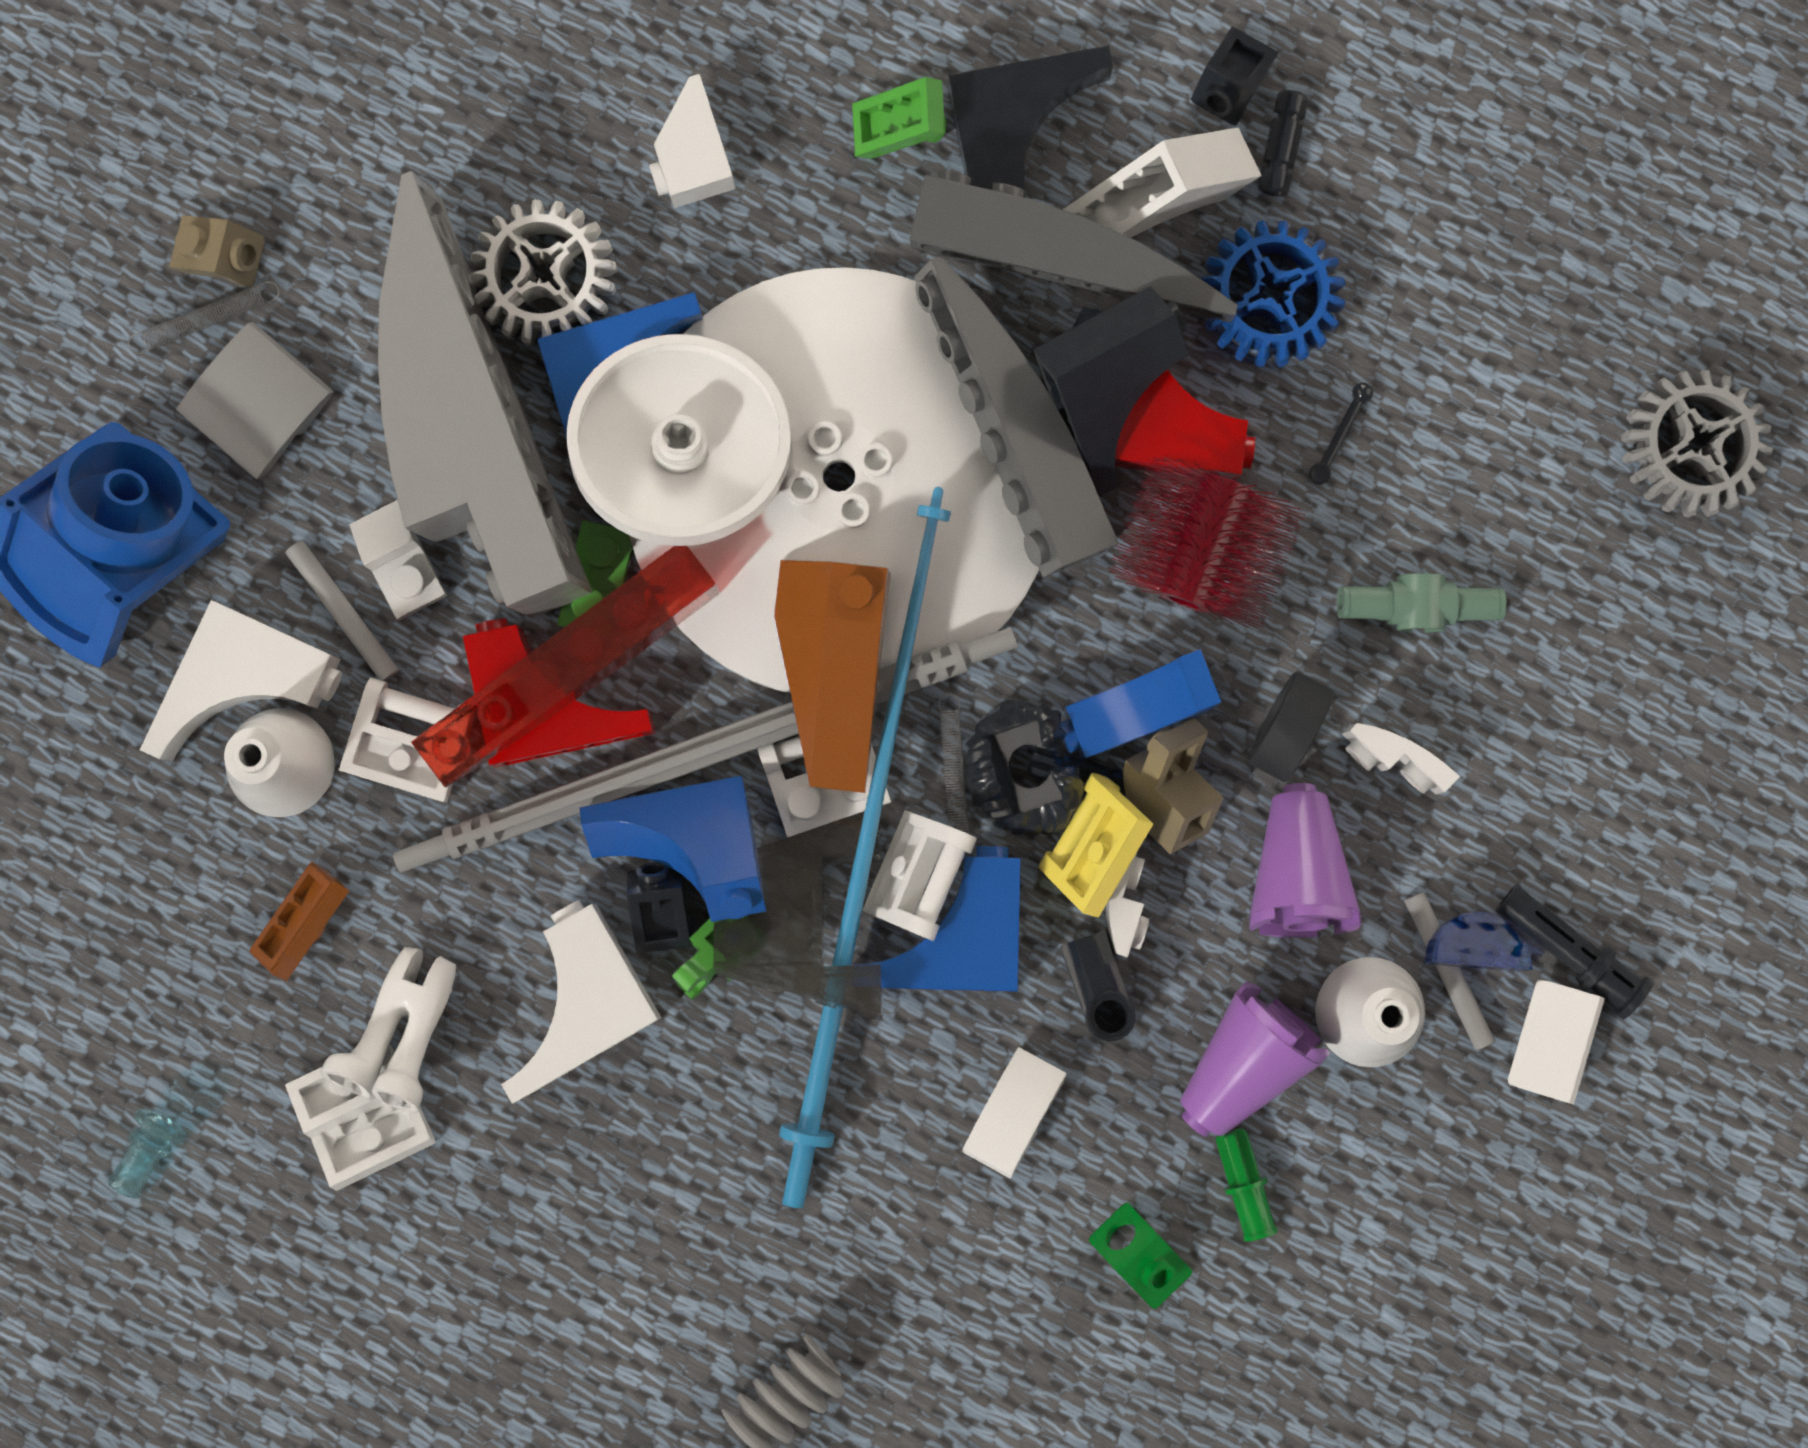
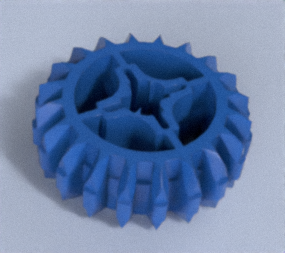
M1264 220L1258 221L1254 230L1255 238L1244 227L1237 228L1234 233L1237 246L1229 240L1222 239L1217 246V250L1222 258L1209 256L1204 265L1214 276L1208 275L1200 278L1230 299V275L1240 263L1246 262L1250 270L1247 276L1250 279L1252 288L1251 291L1242 296L1240 301L1236 302L1238 306L1232 323L1209 318L1204 326L1207 331H1215L1223 326L1226 331L1219 338L1217 345L1223 349L1233 339L1239 342L1240 346L1235 352V359L1239 361L1246 357L1249 349L1256 350L1255 365L1257 367H1264L1268 360L1269 352H1274L1275 362L1278 367H1285L1289 362V349H1291V352L1299 361L1306 360L1309 356L1307 343L1318 349H1321L1326 344L1327 339L1322 330L1334 332L1339 325L1337 318L1329 312L1342 311L1346 303L1340 296L1330 294L1343 289L1345 278L1328 276L1338 266L1339 261L1337 257H1329L1325 260L1320 259L1319 255L1326 247L1325 240L1320 239L1312 247H1309L1304 243L1309 233L1307 227H1301L1293 238L1287 236L1289 226L1285 220L1279 221L1275 234H1270L1268 225ZM1261 255H1280L1294 261L1300 267L1290 271H1283L1276 268L1268 257L1262 258ZM1266 283L1271 290L1278 288L1282 290L1288 287L1280 297L1279 304L1276 303L1273 297L1265 300L1263 298L1256 300L1264 290ZM1312 284L1314 291L1313 312L1311 318L1304 325L1298 327L1294 319L1297 312L1292 301L1293 296L1300 293L1304 287ZM1253 316H1263L1273 324L1275 330L1280 329L1282 334L1260 332L1248 326L1241 319L1246 320Z

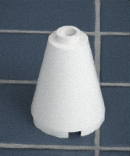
M285 708L262 711L247 719L230 738L224 752L226 775L234 794L251 810L271 817L297 815L313 806L330 787L336 766L333 744L323 728L306 714Z
M1375 957L1353 959L1334 969L1323 983L1315 1004L1317 1029L1327 1047L1346 1062L1362 1067L1385 1066L1405 1056L1418 1041L1425 1021L1423 996L1412 976L1399 965L1389 960ZM1385 1009V1010H1386V1014H1385V1018H1384V1020H1383V1022H1382L1381 1014H1382V1011Z

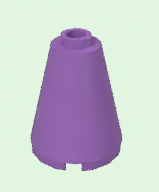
M1294 783L1285 785L1283 793L1272 798L1249 915V929L1253 931L1259 928L1260 935L1280 938L1318 937L1317 930L1325 929L1329 925H1334V935L1357 930L1362 925L1361 912L1328 797L1324 793L1316 792L1314 784Z
M1248 981L1236 991L1180 1099L1182 1106L1186 1109L1182 1114V1118L1192 1129L1204 1137H1207L1211 1132L1218 1136H1223L1322 1065L1323 1061L1330 1054L1328 1049L1315 1048L1321 1039L1299 1016L1277 998L1269 1005L1265 1004L1257 998L1263 989Z

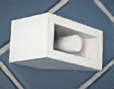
M700 74L688 78L654 143L659 162L649 164L658 195L661 196L669 193L674 208L736 189Z

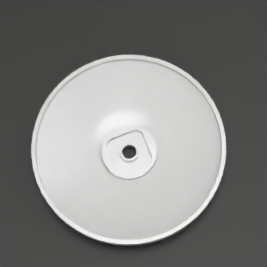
M847 267L819 268L789 273L763 281L733 295L711 309L703 316V320L694 323L684 333L715 339L742 351L758 363L771 377L784 399L789 415L791 430L789 464L780 489L766 509L745 527L731 535L715 541L689 546L660 545L643 541L630 535L629 537L637 562L648 586L664 611L679 629L704 653L727 669L754 683L790 694L774 617L780 560L830 561L888 568L891 578L880 669L897 662L927 518L917 516V510L919 505L930 506L935 487L939 486L943 489L940 509L951 511L949 522L938 521L912 657L954 641L962 645L998 632L1023 601L1039 571L1038 566H1035L1026 554L1023 530L1017 516L1013 515L1005 505L1002 496V481L995 465L991 464L984 456L980 443L981 432L973 414L967 412L959 396L960 383L951 363L946 362L939 351L937 344L938 332L930 313L925 312L918 302L915 290L916 281L876 270ZM838 462L848 464L855 472V481L852 486L840 492L828 488L823 480L825 470L830 465Z

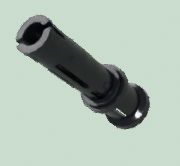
M1518 883L1510 889L1495 909L1498 914H1502L1541 947L1545 948L1577 973L1576 980L1579 982L1578 985L1584 990L1591 988L1601 997L1605 998L1616 1008L1615 1013L1620 1019L1624 1020L1629 1017L1651 991L1654 985L1653 980L1647 976L1640 978L1616 959V951L1611 947L1606 948L1603 945L1597 948L1559 916L1555 915L1522 889V886Z

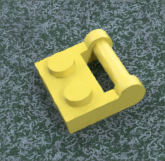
M1093 772L1084 785V790L1087 793L1053 852L1047 851L1038 867L1082 913L1099 918L1153 823L1119 792L1120 787L1103 775Z

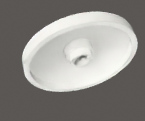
M670 334L655 336L632 343L610 355L591 372L578 390L570 410L567 425V447L571 470L580 492L594 511L606 522L618 530L643 541L660 545L689 546L715 541L731 535L745 527L766 509L780 489L786 475L790 457L791 430L788 411L779 389L766 371L742 351L715 339L697 335Z

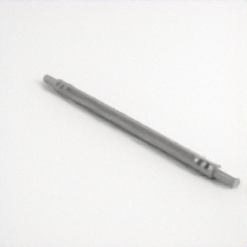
M1012 628L1000 630L962 645L954 641L911 657L904 695L968 672L967 666L1018 648ZM896 663L880 669L876 705L889 700ZM790 701L443 828L442 835L394 852L393 858L396 867L402 873L449 855L452 859H457L580 814L579 807L618 800L799 734L793 703Z

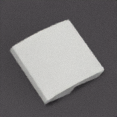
M389 1044L379 1076L387 1069L388 1063L395 1053L391 1044ZM322 1067L285 1084L302 1131L311 1138L329 1187L336 1191L436 1143L420 1106L418 1111H407L380 1102L373 1093L370 1098L362 1097L326 1079L320 1073Z

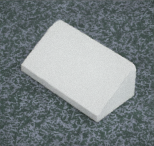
M1537 980L1509 1073L1508 1084L1574 1105L1605 998L1550 981Z

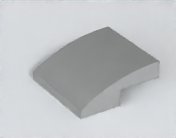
M249 322L205 369L176 410L255 479L265 477L274 467L296 435L303 434L308 429L334 391L254 322Z

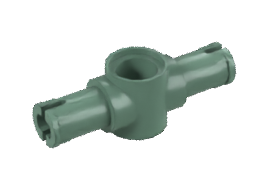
M1417 573L1396 576V581H1389L1386 587L1341 586L1337 591L1336 606L1338 618L1385 620L1388 625H1397L1398 632L1412 633V629L1425 628V633L1446 631V625L1453 626L1456 621L1503 620L1506 613V594L1502 588H1457L1456 583L1446 582V575Z

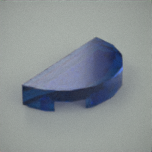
M1484 911L1457 915L1440 925L1427 944L1424 964L1524 972L1533 970L1530 950L1526 942L1521 943L1515 931L1506 925L1507 921L1503 917Z

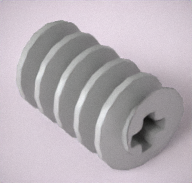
M803 1335L808 1350L805 1356L792 1348L786 1351L792 1368L787 1371L775 1363L769 1366L775 1381L773 1385L770 1386L759 1378L753 1380L758 1395L755 1401L742 1393L736 1395L741 1409V1413L738 1416L724 1407L722 1408L723 1416L730 1427L750 1448H777L774 1437L783 1443L790 1444L795 1438L791 1422L805 1429L811 1425L812 1420L807 1407L823 1414L829 1407L824 1392L835 1398H841L844 1395L845 1389L840 1378L841 1373L825 1351L809 1335Z

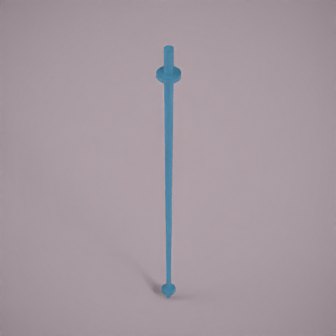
M939 486L933 490L930 506L919 505L917 510V516L927 518L799 1122L798 1124L783 1123L780 1127L779 1136L794 1142L782 1200L783 1205L793 1208L804 1207L816 1147L830 1148L833 1147L835 1135L820 1129L937 524L938 521L949 522L951 511L940 509L943 489Z

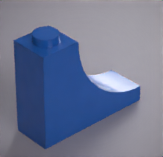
M695 292L537 339L566 438L568 418L578 390L591 372L610 355L632 343L655 336L681 334L687 331L694 323L703 320Z
M1201 649L1181 656L1131 681L1066 706L1063 709L1066 720L1061 721L1060 724L1062 729L1067 732L1063 741L1068 752L1072 753L1078 750L1082 760H1086L1157 733L1164 727H1172L1193 717L1196 718L1204 715L1222 703Z
M742 776L579 807L581 825L592 858L630 856L649 859L669 866L687 878L700 892L707 905L711 922L739 919L746 915L766 911L752 815Z
M976 846V857H964L963 873L958 892L948 913L939 924L940 928L934 941L925 938L908 951L883 961L852 964L851 987L1018 992L1021 858H1009V847Z

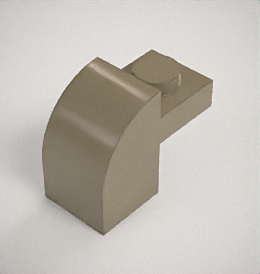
M1194 717L1174 728L1171 726L1162 728L1152 737L1146 750L1125 761L1123 769V783L1127 799L1153 823L1148 833L1169 854L1178 851L1209 833L1224 798L1194 769L1209 732Z

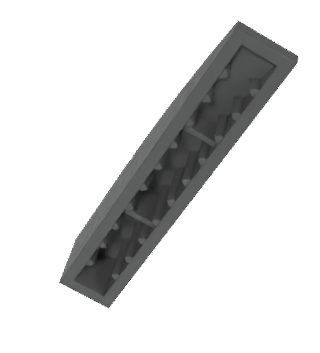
M940 170L938 178L929 175L924 176L909 239L913 249L1122 298H1129L1151 286L1165 303L1171 300L1174 301L1182 312L1232 323L1238 305L1189 270L1142 243L1088 218L1024 198L1025 190L1013 185L993 183L992 190L970 185L971 178L969 176L946 170Z

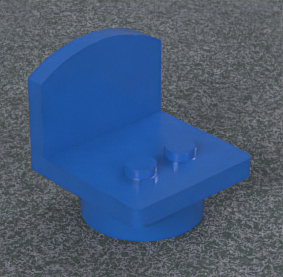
M109 422L0 497V592L34 628L51 642L72 656L100 668L116 656L131 612L223 543L230 528V521L192 487L185 468L169 451L151 440L132 435L119 423Z

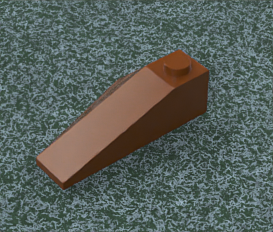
M780 560L774 617L810 787L866 793L891 578L888 568L830 561Z

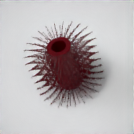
M1167 458L1165 459L1186 470L1160 459L1157 460L1177 469L1152 461L1175 471L1152 465L1173 473L1170 474L1159 469L1155 470L1170 476L1167 477L1151 471L1167 479L1149 474L1170 483L1149 478L1164 484L1160 485L1152 482L1167 489L1164 490L1141 481L1165 492L1146 487L1161 493L1158 494L1146 490L1161 498L1144 493L1160 501L1137 494L1160 503L1157 504L1140 498V500L1155 505L1151 506L1140 502L1155 509L1152 510L1141 506L1153 512L1137 508L1148 512L1149 514L1137 511L1151 519L1132 513L1148 521L1136 517L1133 518L1152 525L1131 520L1143 525L1138 526L1130 523L1143 530L1129 525L1126 526L1146 534L1125 528L1139 533L1140 535L1128 534L1142 541L1127 536L1141 542L1138 543L1121 537L1139 544L1136 545L1123 541L1133 546L1132 548L1125 547L1136 552L1117 545L1116 547L1134 553L1131 554L1117 549L1132 555L1131 557L1120 554V556L1133 562L1113 555L1126 562L1114 560L1130 566L1115 562L1122 565L1121 567L1124 570L1118 567L1115 568L1126 573L1108 568L1124 575L1112 573L1129 579L1115 577L1140 585L1127 582L1126 584L1158 591L1140 590L1159 594L1161 596L1159 599H1167L1178 604V606L1181 605L1192 609L1196 613L1197 611L1207 613L1214 619L1216 618L1210 612L1228 622L1230 621L1222 616L1245 627L1248 626L1238 621L1258 628L1247 622L1258 626L1261 625L1249 620L1261 624L1264 623L1245 617L1249 616L1259 619L1258 616H1250L1253 614L1248 611L1260 616L1263 615L1254 611L1266 615L1269 614L1248 606L1261 609L1255 607L1258 604L1265 606L1254 600L1268 605L1271 604L1256 599L1266 600L1254 594L1267 597L1257 590L1270 594L1256 587L1277 594V592L1258 585L1268 588L1272 587L1266 586L1261 582L1274 585L1261 578L1278 583L1258 574L1280 581V579L1262 574L1264 572L1275 575L1265 570V568L1282 574L1263 565L1285 572L1262 563L1266 562L1283 567L1268 561L1276 560L1263 554L1282 561L1285 560L1265 552L1289 559L1268 551L1272 550L1283 553L1269 547L1273 546L1290 553L1270 543L1293 550L1267 540L1270 539L1287 544L1276 540L1275 538L1285 539L1270 532L1297 541L1272 531L1275 530L1291 535L1273 528L1291 531L1276 525L1280 524L1293 529L1277 521L1295 526L1274 517L1299 524L1279 516L1283 515L1294 519L1292 516L1285 515L1279 511L1301 519L1304 518L1279 508L1304 516L1305 514L1275 504L1300 510L1299 508L1264 498L1289 503L1290 501L1255 494L1275 493L1253 491L1248 487L1257 485L1245 486L1235 481L1237 476L1231 480L1220 476L1216 469L1217 475L1209 474L1196 464L1205 472L1203 474L1182 462L1197 472L1195 473ZM1244 588L1250 589V590L1255 591V592H1257V593L1248 591V590H1246V589H1244ZM1239 611L1246 612V613H1248V614H1250V615L1243 614V613H1241V612H1239Z

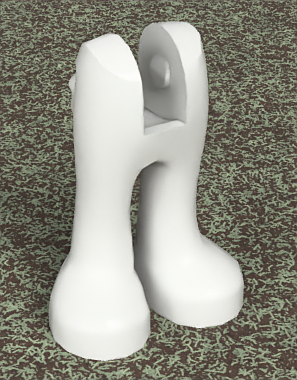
M404 947L383 982L372 1016L358 1045L351 1053L330 1055L323 1064L320 1071L321 1075L336 1085L362 1097L370 1098L373 1093L380 1102L401 1110L418 1111L423 1097V1089L418 1080L420 1066L430 1037L452 992L456 964L439 956L432 964L421 986L415 984L423 961V951L417 948ZM407 1015L408 1022L402 1039L389 1061L387 1069L379 1076L397 1025L402 1017Z

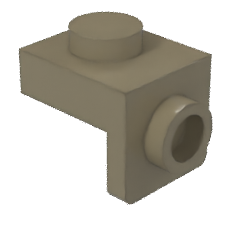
M182 215L169 267L186 274L218 277L242 287H252L255 282L265 239L262 235L230 220Z

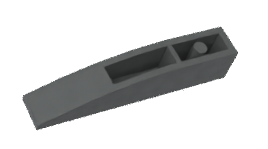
M941 256L931 259L914 276L916 296L922 309L930 313L938 332L937 344L944 360L951 363L960 383L959 396L967 412L973 414L981 432L980 443L984 456L991 464L995 465L1002 481V496L1005 505L1013 515L1017 516L1025 535L1024 548L1029 560L1035 566H1038L1044 578L1096 557L1119 544L1076 442L1049 392L1017 344L984 302Z

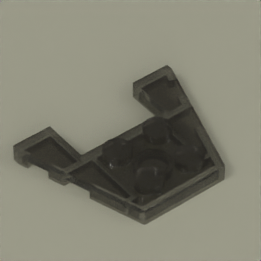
M865 811L757 848L766 911L746 915L739 919L714 921L713 968L716 975L782 994L784 991L814 999L815 1003L831 1008L839 1006L860 1012L861 1016L866 1018L883 1020L882 969L880 964L824 966V865L854 863ZM880 821L871 863L881 862Z

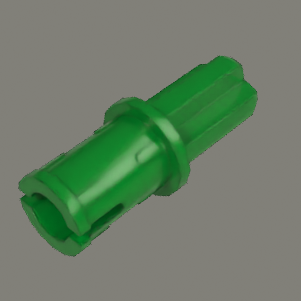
M1244 1128L1231 1129L1223 1136L1217 1135L1215 1141L1229 1185L1224 1188L1226 1195H1232L1243 1231L1244 1242L1255 1241L1276 1234L1278 1231L1277 1226L1274 1224L1263 1185L1268 1183L1267 1177L1260 1176L1247 1131Z

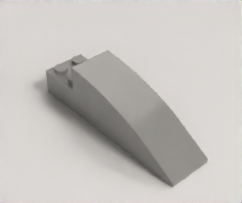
M409 171L401 175L379 299L378 371L382 423L391 477L404 526L406 529L435 543L468 530L476 549L479 552L485 550L492 570L486 572V579L495 600L498 603L505 602L507 607L535 618L591 594V587L491 325L485 318L486 312L484 307H479L474 300V296L478 291L469 280L471 273L443 200L413 171Z

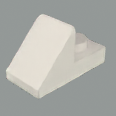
M398 500L349 524L364 566L373 572L397 620L400 621L448 596L416 533L405 528Z

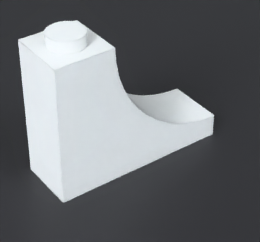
M1239 127L1163 140L1063 210L1088 218L1131 238L1176 216L1225 200L1261 177V174Z
M211 600L140 751L158 759L173 762L179 749L199 726L219 712L248 701L283 699L318 708L321 700L323 699L328 702L339 686L342 672L336 670L341 659Z
M580 900L573 902L551 915L555 925L543 931L555 961L558 987L557 1002L549 1031L535 1055L517 1074L501 1084L512 1104L662 1018L597 904H590L584 908Z

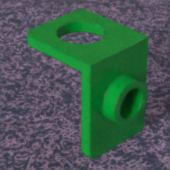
M1129 1203L1121 1205L1089 1237L1091 1245L1152 1309L1158 1308L1192 1274L1189 1266ZM1123 1225H1133L1135 1227V1236L1131 1243L1120 1250L1111 1249L1110 1239L1113 1233Z

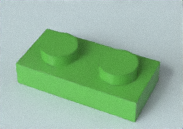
M582 520L576 550L592 593L562 606L557 625L611 638L633 553V546L629 535L617 528Z

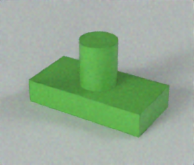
M924 77L852 103L855 157L877 158L924 141L935 143L942 139L946 131L947 122L943 107L942 80Z

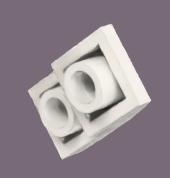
M1356 723L1349 726L1342 733L1351 742L1346 747V751L1363 768L1370 771L1376 766L1382 772L1389 770L1400 760L1405 764L1400 770L1401 774L1413 787L1423 794L1428 789L1434 794L1444 793L1460 777L1432 753L1393 732L1375 726Z
M1136 855L1106 904V921L1114 954L1128 957L1131 947L1140 950L1149 924V918L1141 916L1144 904L1123 898L1126 888L1135 891L1141 876L1145 859L1136 857Z
M1018 1047L979 1116L962 1152L1011 1179L1036 1136L1041 1121L1063 1085L1067 1073Z

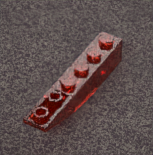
M673 546L411 741L412 745L445 788L581 697L718 596L720 593L717 584L688 546Z

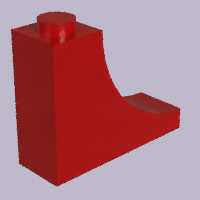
M1166 370L1145 390L1129 413L1118 439L1115 467L1148 471L1146 469L1154 472H1158L1155 470L1159 469L1173 474L1167 470L1152 466L1156 465L1175 471L1152 462L1155 461L1177 469L1157 460L1160 459L1186 470L1165 459L1167 458L1195 473L1197 472L1182 462L1203 474L1205 472L1196 464L1209 474L1217 475L1216 469L1222 477L1233 480L1237 476L1235 479L1237 481L1242 475V469L1252 468L1255 437L1247 436L1248 420L1234 418L1205 406L1185 391L1170 371Z
M507 618L478 623L475 625L476 633L463 636L490 766L498 768L656 734L652 712L648 709L636 711L604 710L576 701L560 691L546 677L533 658L524 630L517 624L509 626Z

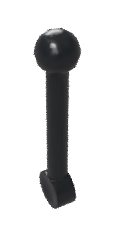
M1361 382L1353 387V401L1320 463H1316L1309 470V478L1314 484L1323 485L1330 479L1331 470L1329 467L1363 403L1369 402L1373 397V389L1368 383Z

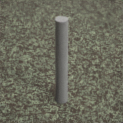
M301 540L288 548L285 552L379 680L386 682L400 671L305 542Z
M1424 891L1405 899L1404 902L1474 1049L1478 1050L1494 1043L1495 1039Z

